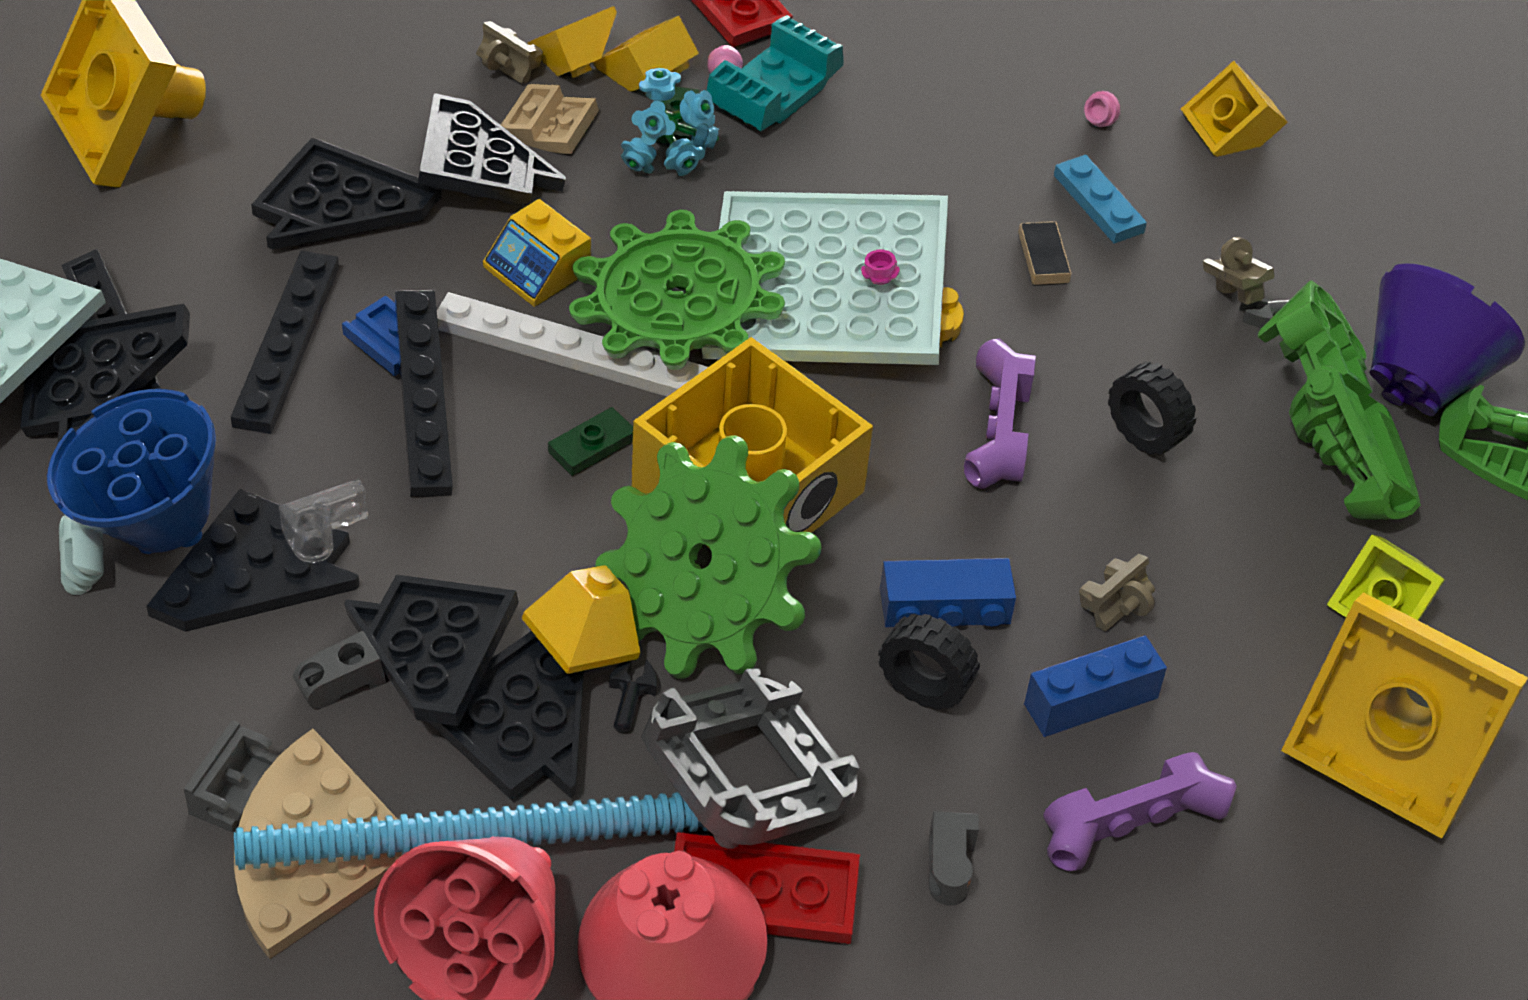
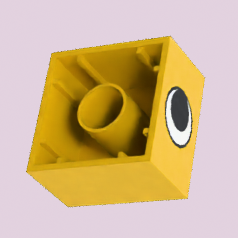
M750 337L633 421L632 487L637 488L643 493H651L656 488L660 479L657 454L660 448L667 443H681L687 449L693 464L698 467H705L712 461L718 443L725 437L736 435L743 438L747 443L746 471L752 480L757 482L764 481L774 472L781 469L790 470L797 475L799 490L784 510V522L787 528L793 532L812 533L865 491L873 425L761 343Z

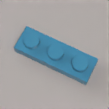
M1086 154L1055 166L1054 177L1114 244L1145 232L1147 224L1145 219Z

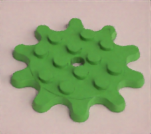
M675 210L667 216L665 228L656 233H644L636 226L628 223L616 225L610 231V238L618 248L612 256L606 258L586 256L574 262L573 272L578 280L595 286L596 290L586 297L574 300L569 306L570 315L576 323L581 325L606 323L612 326L611 330L602 339L604 350L612 358H622L638 347L650 346L660 350L661 361L668 369L680 370L687 364L690 351L702 348L706 344L715 345L728 354L748 339L747 332L741 327L743 322L753 318L776 319L782 314L785 307V300L780 294L766 291L760 287L762 282L776 278L782 273L785 266V258L782 254L773 251L760 254L746 252L742 247L748 241L751 229L749 224L744 221H729L717 231L706 232L699 230L695 226V217L692 212L688 210ZM676 287L686 290V293L684 294L683 291H672L671 289Z
M736 435L725 437L718 443L712 461L705 467L694 465L687 449L681 443L670 442L661 447L657 454L660 479L658 485L651 493H643L632 486H623L612 495L611 504L613 509L626 521L628 527L627 538L619 549L608 550L602 553L597 558L595 567L606 565L619 581L627 585L638 642L651 632H659L663 635L666 642L665 669L671 676L677 679L689 677L696 668L697 659L700 654L709 648H716L720 651L726 666L734 674L743 675L746 669H753L757 660L756 651L753 646V636L760 625L772 623L784 631H794L803 624L805 610L803 605L788 592L786 586L787 577L794 567L811 564L821 554V543L815 534L811 532H793L787 528L784 522V510L799 490L797 475L790 470L781 469L774 472L764 481L757 482L752 480L746 471L747 443L743 438ZM704 544L711 549L712 559L710 564L702 569L698 564H695V561L697 560L698 551Z

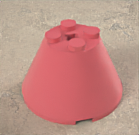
M509 837L432 842L420 845L404 853L385 872L378 886L374 903L376 933L390 965L394 961L397 962L402 971L413 982L409 988L423 1000H534L546 985L554 961L555 881L550 869L551 859L549 855L541 848H533L525 842Z
M673 851L671 853L648 856L614 875L598 890L591 900L581 921L578 935V957L581 972L595 1000H747L754 991V985L767 956V931L764 916L757 900L748 887L733 873L720 865L708 860L692 857L684 851Z

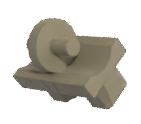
M491 21L483 23V39L476 52V55L482 58L483 65L491 71L499 69L521 84L529 82L531 71L540 66L543 55L542 49L534 44L528 45L518 39L517 33L509 28L502 29Z
M1233 237L1222 246L1220 259L1203 260V269L1205 272L1216 277L1218 291L1222 293L1238 291V301L1244 304H1251L1265 298L1264 282L1275 278L1274 268L1252 258L1253 249L1248 240L1241 237Z
M1138 553L1128 563L1115 558L1106 565L1104 584L1100 585L1089 580L1080 588L1081 607L1094 613L1097 628L1107 631L1124 615H1129L1133 612L1136 615L1145 616L1152 611L1155 603L1152 593L1155 592V587L1148 579L1146 567L1149 564L1148 557Z

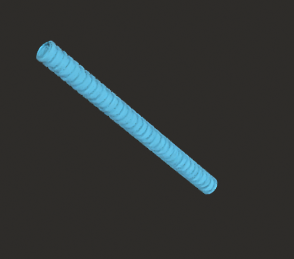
M674 792L669 798H667L665 793H661L656 799H653L652 795L649 794L645 795L643 800H639L637 796H631L629 801H625L623 797H617L615 802H611L609 798H603L601 803H596L595 799H589L587 804H582L580 800H575L573 805L569 806L566 801H561L557 807H554L552 802L545 803L544 808H539L536 803L531 804L530 809H525L523 805H517L516 810H510L509 806H503L501 811H496L494 807H488L487 812L481 813L480 808H474L470 814H467L466 810L462 809L458 811V815H452L449 810L444 811L443 816H437L436 812H430L429 817H423L422 813H415L414 818H408L407 814H401L400 819L393 820L392 815H387L383 821H378V817L374 816L370 818V822H364L363 818H356L355 823H349L348 819H342L341 824H334L333 820H327L326 825L319 826L318 821H312L309 827H304L303 822L296 824V828H289L288 824H282L281 829H274L273 825H267L266 830H259L258 826H252L251 831L247 832L243 831V827H237L234 833L235 865L238 866V870H245V865H253L254 869H260L261 864L268 863L269 868H274L277 862H283L284 867L291 865V861H298L299 865H305L306 860L312 859L314 864H320L321 859L328 858V862L333 863L336 861V857H343L344 862L350 861L351 856H358V860H365L366 855H372L373 859H379L380 855L387 853L388 858H393L396 852H402L403 855L420 845L442 841L509 837L526 844L528 841H532L533 845L536 846L541 844V840H547L548 844H554L556 839H561L562 843H568L570 838H575L577 842H582L584 837L588 836L591 841L598 840L600 835H603L607 840L612 839L613 834H618L619 838H626L627 833H632L633 837H639L641 832H646L648 836H653L656 831H660L662 835H667L672 829H674L676 834L677 832L682 833L684 828H688L689 832H696L698 827H702L704 831L709 830L701 824L679 792Z

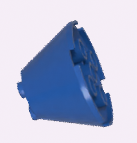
M168 389L140 390L116 397L101 404L91 411L94 417L76 432L73 428L67 431L53 452L47 472L49 493L55 504L67 517L135 546L144 554L166 552L181 546L191 547L202 538L201 530L205 526L210 512L216 443L213 422L202 405L199 406L189 400L186 394Z

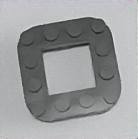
M755 668L746 669L740 682L682 697L675 688L663 692L659 702L654 706L641 735L652 757L701 824L714 834V839L720 846L728 849L736 848L739 844H760L840 818L846 812L856 792V774L860 769L853 755L839 758L800 708L798 702L803 691L798 685L790 681L788 686L785 687L774 680L760 677L761 670ZM758 725L798 777L799 781L755 794L748 785L734 788L700 741Z

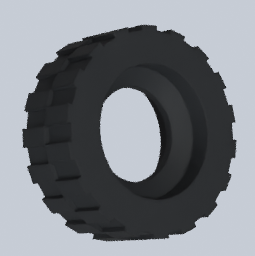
M1140 363L1117 378L1112 383L1113 386L1109 388L1108 406L1111 409V417L1114 419L1119 432H1122L1125 439L1135 445L1138 450H1144L1147 454L1151 455L1158 453V455L1164 454L1185 440L1194 431L1193 426L1196 424L1197 418L1195 417L1196 408L1192 402V396L1185 388L1183 381L1180 378L1178 379L1169 368L1166 369L1158 363ZM1141 393L1148 396L1157 406L1163 424L1155 420L1147 411L1142 401Z
M910 614L907 618H901L878 652V656H880L879 666L882 668L886 680L891 682L892 687L897 692L899 691L905 695V698L908 700H913L923 707H933V709L941 710V708L945 707L949 709L955 703L958 705L975 681L980 669V662L977 660L978 654L976 649L974 650L971 646L969 639L964 637L956 627L947 624L946 621L940 618H933L927 614L923 616ZM912 650L924 653L934 659L944 669L945 673L927 667L915 656Z

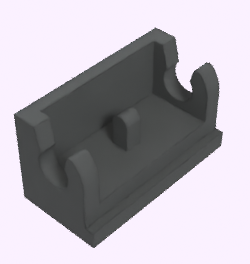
M231 720L184 787L189 815L234 832L240 823L243 810L252 791L266 770L278 757L267 751L272 741L264 735L240 726V723Z

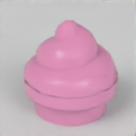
M720 46L714 49L708 57L707 66L710 74L724 60L741 69L743 67L742 56L731 46Z
M1099 91L1088 98L1084 106V113L1088 121L1094 126L1107 127L1118 119L1120 104L1114 94L1108 91Z

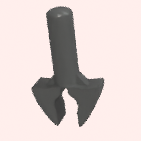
M1265 297L1251 304L1241 302L1239 311H1245L1242 321L1262 328L1289 300L1270 301Z

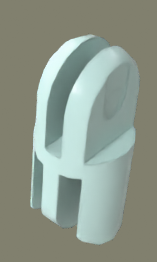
M64 515L59 524L61 583L70 594L82 595L91 590L92 585L104 573L103 533Z

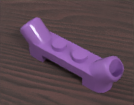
M991 339L985 342L978 350L976 356V368L995 385L991 389L989 410L996 411V416L989 415L986 439H991V441L969 452L964 460L965 477L973 486L980 489H985L1001 479L1022 482L1026 461L1028 434L1013 432L1012 430L1015 401L1029 402L1036 356L1015 353L1001 339Z
M1190 752L1165 760L1159 780L1095 802L1087 788L1072 792L1052 802L1043 814L1045 822L1053 833L1047 848V856L1056 867L1065 871H1076L1083 869L1095 841L1109 836H1124L1140 825L1149 822L1161 823L1169 819L1174 813L1186 809L1220 820L1228 814L1237 785L1234 779L1210 771L1198 753Z

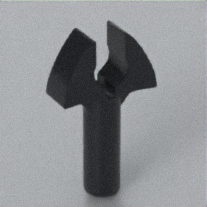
M632 660L621 662L609 676V688L622 691L613 724L614 729L620 733L630 731L639 696L642 694L656 696L657 679L654 669L648 660L645 662L644 674L638 677L635 682H631V677L629 676Z

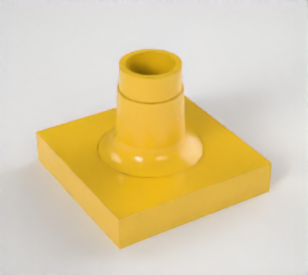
M82 0L41 92V97L92 183L120 188L153 117L194 119L198 116L204 105L206 85L204 77L198 69L184 67L175 63L135 0Z
M1363 592L1354 601L1281 751L1442 839L1455 819L1528 677ZM1406 688L1422 696L1429 708L1415 703L1408 695Z

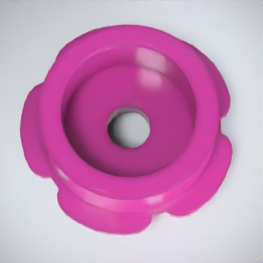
M884 249L869 252L865 257V266L861 268L863 277L870 279L872 283L877 285L889 283L900 272V268L896 266L895 255Z

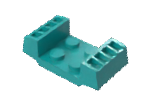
M786 15L772 24L770 47L742 69L724 60L709 75L706 91L710 93L712 103L718 105L719 108L725 109L731 115L737 116L744 120L745 123L756 127L757 130L763 131L775 122L782 123L824 89L827 81L844 65L843 46Z

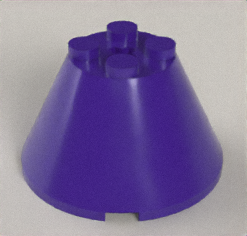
M1408 263L1398 264L1394 266L1392 271H1386L1380 281L1372 365L1369 374L1384 388L1381 394L1388 402L1397 406L1406 403L1416 407L1428 416H1435L1438 409L1504 370L1520 358L1525 349V339L1521 329L1510 314L1496 301H1493L1491 306L1473 295L1471 292L1475 287L1468 282L1429 266Z

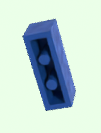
M1009 558L883 561L880 594L885 627H895L901 618H907L910 614L931 615L933 618H940L946 621L952 627L1011 624L1016 594Z
M1144 635L1031 673L1024 705L1042 735L1046 737L1158 699L1167 667L1147 636Z

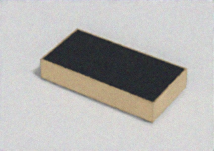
M1057 222L1020 223L1018 234L1032 284L1070 283L1071 270Z

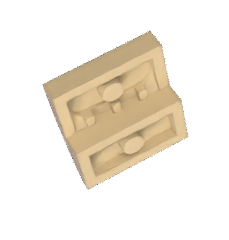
M528 84L501 126L525 145L549 152L572 154L598 113L599 108L596 98L564 97L560 85Z

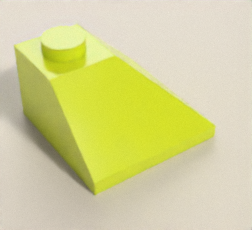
M1372 534L1327 603V606L1347 617L1354 601L1364 592L1419 621L1445 579L1388 540Z

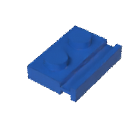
M385 295L357 313L355 320L350 323L348 321L343 322L342 331L344 336L392 375L396 376L399 374L400 362L395 303Z

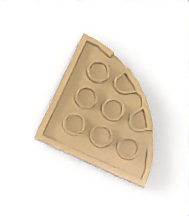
M311 729L279 755L263 774L248 799L238 827H243V831L247 832L251 831L252 826H258L259 830H266L267 825H273L274 829H281L282 824H288L289 828H296V824L303 822L304 827H309L312 821H318L319 826L326 825L327 820H333L334 824H341L342 819H348L349 823H355L356 818H363L364 822H370V818L374 816L378 817V821L385 820L387 815H392L393 820L397 818L314 729ZM234 852V873L238 896L246 923L256 942L269 959L273 958L379 886L385 872L402 856V852H396L393 858H388L387 853L381 854L379 859H373L372 855H366L365 860H358V856H351L350 861L345 862L343 857H336V861L333 863H329L328 858L321 859L320 864H314L313 859L306 860L305 865H299L298 861H291V865L284 867L283 862H277L274 868H269L268 863L261 864L260 869H254L253 865H245V870H238V866L235 865Z

